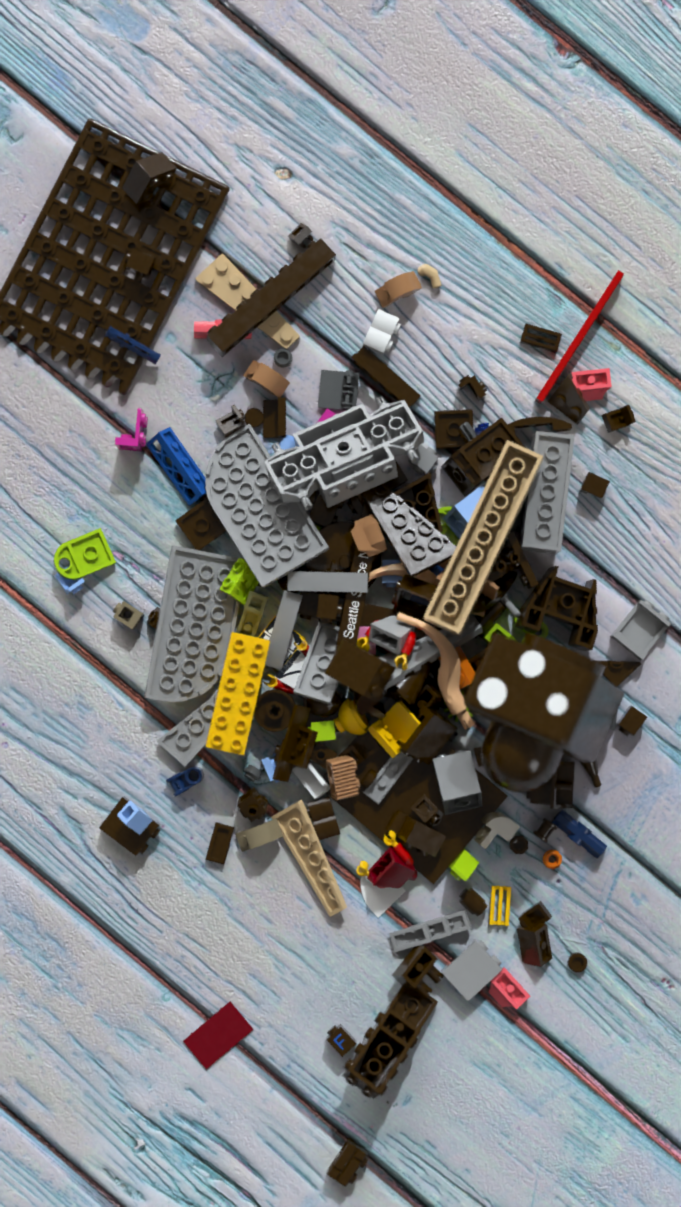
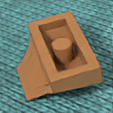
M373 514L354 521L355 526L351 530V534L358 551L366 553L369 558L387 550L384 536Z

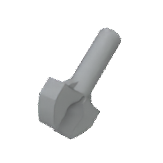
M505 594L499 601L515 618H519L521 615L520 611Z

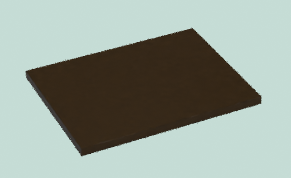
M391 697L383 704L385 713L397 703ZM375 716L372 717V719L368 722L369 727L375 722H377L379 719ZM369 731L365 734L357 735L348 747L368 734ZM445 744L436 757L442 754L451 755L456 752ZM383 747L357 765L355 774L359 783L370 769H373L378 774L391 757ZM413 759L379 804L363 793L366 788L362 785L358 789L359 795L341 800H333L384 842L385 835L387 838L392 839L387 835L388 831L385 828L397 810L427 825L410 808L425 794L444 814L441 817V821L431 828L445 835L446 838L436 857L430 854L426 857L418 853V848L413 847V849L404 845L403 847L411 855L414 861V868L432 884H435L479 829L482 828L484 823L480 819L488 813L495 812L508 795L475 768L481 789L482 807L445 815L433 761L428 765L423 761L418 763ZM326 772L323 778L330 786L328 772ZM328 790V791L326 792V794L329 795L330 797H331V790ZM400 838L395 840L397 843L400 842L402 844L403 840Z

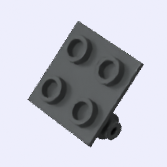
M321 370L318 408L349 410L356 406L359 373H354L351 370H346V372Z

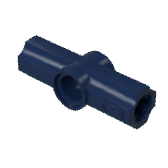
M561 809L554 817L552 823L566 833L567 837L574 843L586 849L593 857L598 859L607 848V845L593 835L590 829L581 822H577L566 811Z

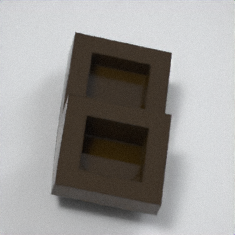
M369 732L338 756L348 755L358 765L382 748V746Z

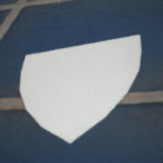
M366 875L361 876L360 879L361 892L365 903L378 918L405 892L403 887L381 889L373 886V883L367 879Z

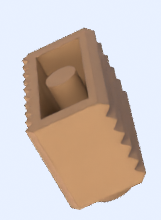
M348 755L326 760L331 797L335 800H341L359 795L360 783L355 774L357 770L356 761Z

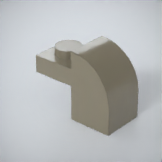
M491 812L480 819L485 826L479 829L474 840L486 849L497 834L509 842L520 826L503 813Z
M277 818L235 834L242 852L283 837Z

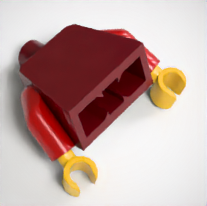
M389 831V836L392 839L387 838L386 835L384 836V843L394 848L389 847L369 870V864L366 861H361L356 869L359 876L366 875L367 879L373 883V886L381 889L388 887L401 888L408 880L414 881L418 876L411 855L400 842L397 843L395 841L396 834L394 831Z

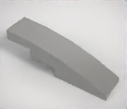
M292 571L287 574V591L367 592L368 573Z
M284 590L270 638L265 661L266 666L279 670L282 669L303 595Z
M465 909L391 932L389 935L394 950L397 952L451 936L454 933L469 930L472 926Z

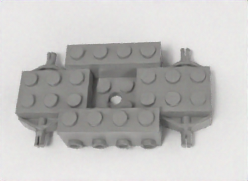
M381 396L380 399L379 397L376 399L380 408L371 415H369L364 405L360 404L294 433L293 437L296 447L284 450L281 449L278 442L272 444L271 447L275 454L264 463L268 476L283 505L289 502H302L305 510H309V508L313 507L309 497L314 491L319 490L320 495L329 508L398 477L396 462L393 456L408 455L412 463L417 462L419 457L416 455L415 450L420 444L424 443L423 430L405 400L386 404ZM349 447L346 451H340L341 449Z

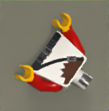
M300 637L302 640L300 645L294 642L297 650L275 677L268 674L271 677V681L269 683L264 681L265 685L285 691L287 694H294L295 685L309 650V646L303 637Z

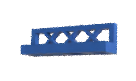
M171 427L158 432L146 443L189 506L207 494L205 476ZM156 441L161 445V451L154 445ZM166 457L171 459L172 466L167 464ZM177 473L182 475L183 482L179 481ZM188 488H190L194 492V494L196 495L195 497H190V495L188 494Z

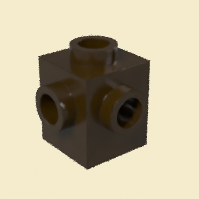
M253 787L239 797L237 806L240 808L243 817L253 822L256 819H262L266 815L268 801L263 794H259Z

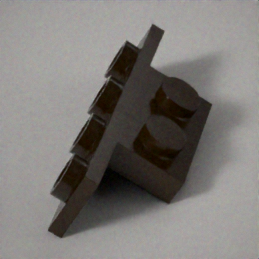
M295 704L272 779L289 782L293 765L307 769L318 734L317 731L305 727L311 708Z

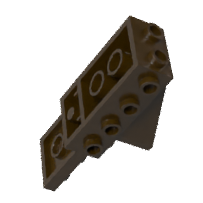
M401 985L387 1009L383 1013L380 1011L375 1017L374 1021L376 1024L374 1027H370L366 1031L363 1042L359 1043L353 1051L356 1054L354 1058H349L343 1067L345 1071L342 1076L346 1078V1082L351 1086H357L362 1090V1094L368 1098L374 1099L379 1095L382 1096L388 1088L387 1083L389 1080H393L398 1073L397 1067L399 1064H403L407 1059L408 1050L412 1049L417 1043L420 1029L438 1001L430 995L424 999L415 989L404 988Z

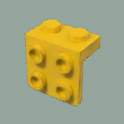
M398 701L382 720H378L367 730L385 751L394 758L401 753V747L396 743L398 739L406 743L419 726L420 721L402 701Z

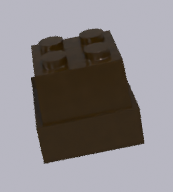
M560 761L553 777L542 787L527 792L526 799H530V803L550 805V809L572 808L575 762Z

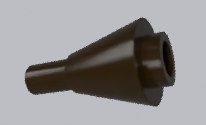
M597 758L591 763L579 761L591 777L594 787H600L602 784L598 776Z

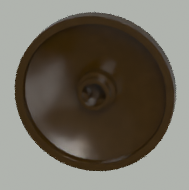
M339 521L330 523L318 530L329 546V550L305 563L306 572H329L331 561L333 560L342 572L350 573L355 548V541L351 534V530L355 526L354 523ZM381 553L373 556L371 571L381 567ZM376 578L368 582V588L374 583Z

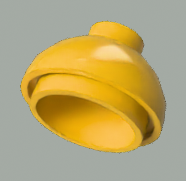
M346 699L339 708L338 718L334 719L337 729L341 733L347 731L354 735L365 734L368 732L367 727H369L366 715L361 716L358 713L354 700Z

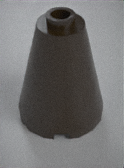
M428 661L421 665V669L417 672L411 671L404 675L405 679L384 691L392 699L402 701L408 709H411L432 669L431 663Z

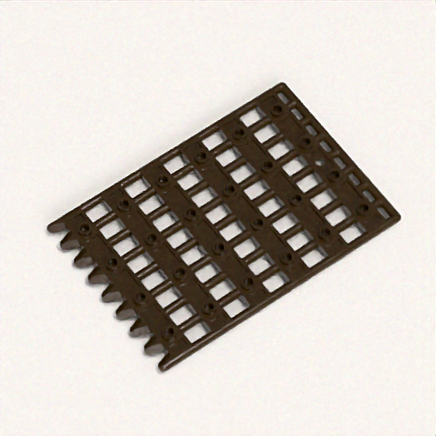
M89 118L0 290V334L3 337H7L17 328V342L20 345H25L32 337H35L34 351L36 353H43L51 345V359L54 362L60 361L66 354H69L68 368L70 370H76L83 362H86L85 376L88 379L94 378L102 370L103 386L110 387L117 379H120L119 393L126 395L144 358L138 355L134 364L123 359L128 350L127 348L120 347L117 355L106 351L111 342V339L108 337H104L100 347L89 341L97 326L106 331L112 326L124 334H129V337L148 348L151 347L230 187L165 155L175 165L176 170L178 169L187 174L186 177L183 178L174 172V177L169 183L157 186L158 190L151 203L144 201L136 204L122 187L135 162L144 159L141 157L143 152L150 156L160 152ZM92 127L101 131V136L90 132ZM111 136L119 140L118 144L116 145L108 141V137ZM125 145L136 148L135 152L124 149ZM80 150L91 154L83 170L73 165ZM97 158L108 163L100 178L90 174ZM114 167L125 171L117 187L107 182ZM193 178L203 181V185L200 186L193 183ZM64 183L74 188L66 204L56 199ZM210 186L221 190L219 195L210 191ZM165 191L176 196L168 212L158 207ZM80 192L91 196L83 212L73 208ZM97 200L107 204L100 220L90 216ZM182 200L192 204L185 220L175 216ZM114 208L125 213L117 229L107 224ZM199 208L209 213L202 229L192 224ZM46 217L56 221L49 237L39 233ZM131 217L142 221L134 237L124 233ZM63 225L73 229L66 246L56 241ZM148 225L158 229L151 246L141 241ZM80 233L91 238L83 254L73 250ZM165 233L176 238L168 254L158 250ZM97 242L107 246L100 263L89 258ZM182 242L192 246L185 262L175 258ZM133 248L155 257L156 263L153 269L158 271V274L151 288L141 283L143 276L136 274L134 279L123 275L127 268L125 263L126 256L129 252L132 253ZM29 250L40 255L32 271L22 267ZM114 250L124 255L117 271L107 267ZM46 259L56 263L49 280L38 275ZM63 267L73 272L66 288L56 284ZM165 275L176 280L168 296L158 292ZM80 276L91 280L83 296L72 292ZM12 284L22 289L15 305L4 300ZM97 284L107 288L100 305L89 300ZM29 292L39 297L32 313L21 309ZM114 292L124 297L117 313L107 309ZM46 301L56 305L48 322L38 317ZM131 301L141 305L134 322L123 317ZM63 309L73 314L66 330L55 326ZM148 309L158 314L151 330L141 326ZM80 318L90 322L83 338L72 334Z

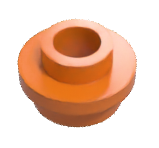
M551 849L544 853L543 863L547 868L555 869L560 866L562 856L558 851ZM552 855L556 858L553 863L549 862V857Z

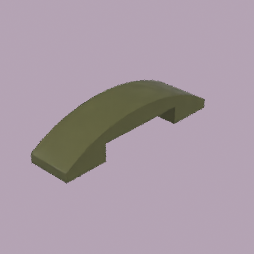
M250 590L236 633L256 636L268 601L267 596Z

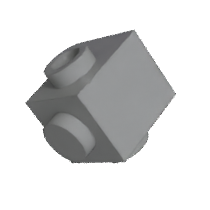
M420 444L415 450L419 460L412 463L409 458L408 462L413 465L412 469L417 473L427 475L429 471L433 473L439 465L437 463V452L430 447L426 449Z

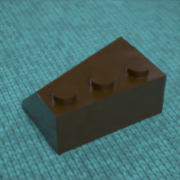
M431 472L394 492L409 507H413L433 524L436 530L440 533L443 532L435 500Z

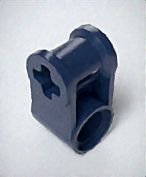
M194 766L168 778L166 782L171 785L174 791L173 795L176 797L189 790L190 787L200 783L204 778V772L200 767ZM192 770H196L199 773L197 781L190 778Z

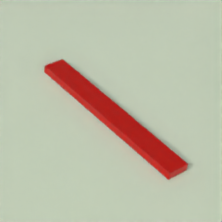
M617 271L535 399L539 404H542L624 276L623 272Z

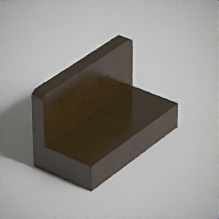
M286 398L264 400L263 437L285 438Z
M539 923L532 929L517 928L523 963L542 967L553 959L547 924Z

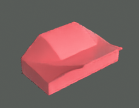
M610 368L571 372L573 376L572 381L576 388L580 389L585 401L602 400L606 391L612 387Z
M505 967L490 981L491 985L488 992L501 1007H513L517 1010L531 997Z

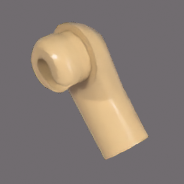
M422 264V266L418 267V274L429 277L433 289L442 286L438 271L428 264Z

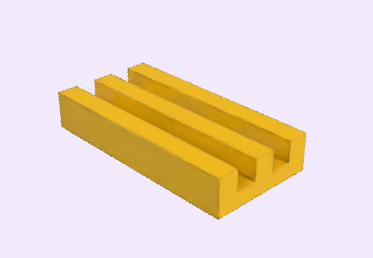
M491 885L489 925L509 926L511 887ZM495 890H499L497 920H494ZM503 890H506L505 921H501Z

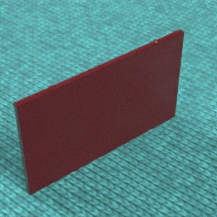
M230 1001L191 1033L183 1042L207 1069L254 1029Z

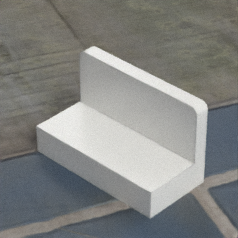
M310 761L307 769L296 766L292 770L315 800H318L330 790L328 783Z

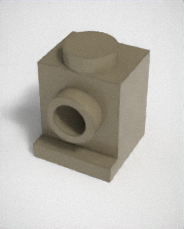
M125 601L122 604L118 603L113 610L115 613L113 617L132 630H135L144 616L142 612ZM130 611L131 617L125 618V612Z

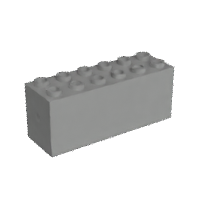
M536 431L532 436L530 450L542 455L543 463L525 499L519 540L523 551L558 554L561 552L575 435Z

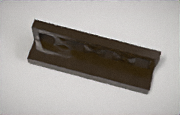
M365 346L351 357V361L396 401L405 400L408 407L411 408L421 397L420 394Z

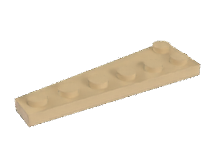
M223 253L195 278L199 284L235 311L237 310L236 307L242 301L247 302L251 298L250 295L256 290ZM277 311L257 327L285 349H288L300 338V335Z
M302 799L271 817L272 820L277 818L285 842L328 915L331 917L347 908Z

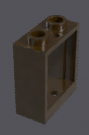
M405 574L402 581L398 580L395 587L397 593L394 594L391 603L394 604L393 613L398 614L400 612L423 621L436 629V625L424 620L428 607L405 599L404 596L405 592L431 601L438 586L415 577L410 578L409 575Z

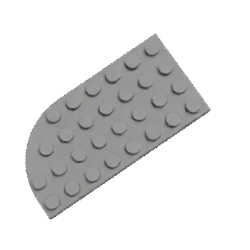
M249 423L228 436L218 445L206 468L205 488L212 509L257 581L264 589L329 550V546L300 502H289L283 505L268 476L264 463L271 456Z
M171 546L144 698L166 702L187 701L207 692L221 677L230 634L235 631L239 602L227 593L222 592L220 587L239 558Z

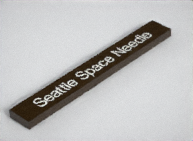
M365 501L363 502L360 519L372 514ZM356 544L350 573H368L369 581L373 556L368 558L366 553L358 551ZM346 592L334 652L337 651L342 639L354 645L357 644L366 592Z

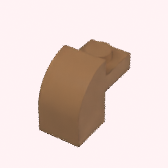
M411 271L386 281L383 286L374 292L382 308H385L400 298L409 297L422 289V286L415 272Z
M255 360L252 361L243 375L246 379L258 384L268 393L278 398H281L290 384L278 372Z

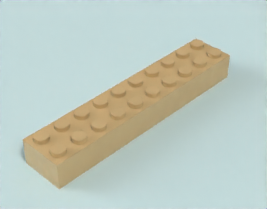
M507 440L424 615L425 621L461 636L543 463L542 455Z

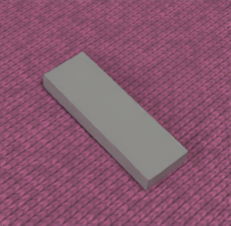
M402 752L394 758L390 757L377 774L373 783L363 793L379 804L413 758L406 756Z

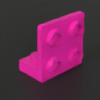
M142 408L137 410L135 438L127 434L115 437V445L119 450L142 451V447H145L146 435H144L143 431L144 428H147L148 416H146Z

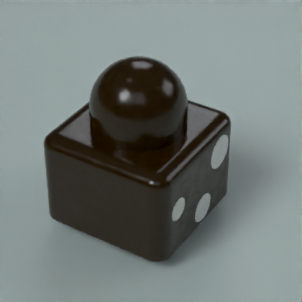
M493 632L464 699V704L469 711L490 721L481 746V760L490 779L508 791L530 792L542 787L553 777L563 754L584 763L595 761L625 694L602 678L606 667L580 653L530 633H525L520 643Z

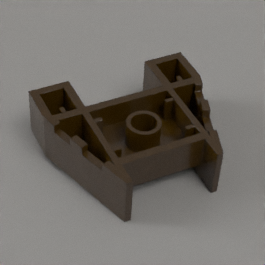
M559 566L548 568L539 584L520 608L521 615L517 618L515 627L531 633L539 632L543 618L546 616L573 626L568 646L582 651L593 650L598 633V625H596L597 580L586 581L584 587L556 577Z

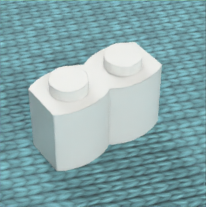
M378 309L365 337L363 346L383 355L385 351L389 352L393 344L391 337L393 333L397 335L401 326L398 323L399 318Z

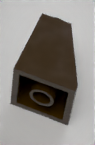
M342 639L325 674L359 694L378 702L396 667Z

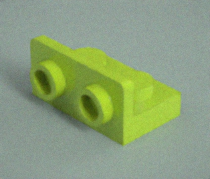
M239 558L234 563L227 578L224 579L220 590L230 595L240 604L245 605L250 590L254 591L259 582L243 558Z

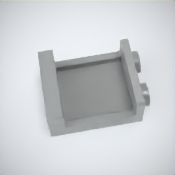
M648 600L638 601L611 635L614 640L639 660H643L646 657L647 652L671 625L669 622L670 618L662 612L657 613L653 609L655 606Z
M474 939L469 947L441 970L442 974L467 1001L473 998L502 970L499 966L501 961L495 955L491 957L486 952L489 948L481 940L477 942Z

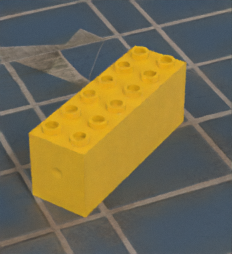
M231 632L205 744L206 747L239 755L245 754L270 640Z

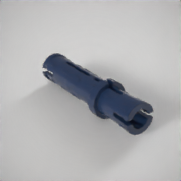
M112 326L108 328L105 337L118 343L119 347L127 348L154 365L158 362L161 356L160 353L132 339L127 333L124 334ZM117 336H119V337L123 338L124 340L130 342L131 345H129L128 343H126V342L122 341L121 339L117 338ZM135 346H137L138 348H140V349L146 351V352L149 353V354L147 355V354H145L144 352H142V351L136 349Z

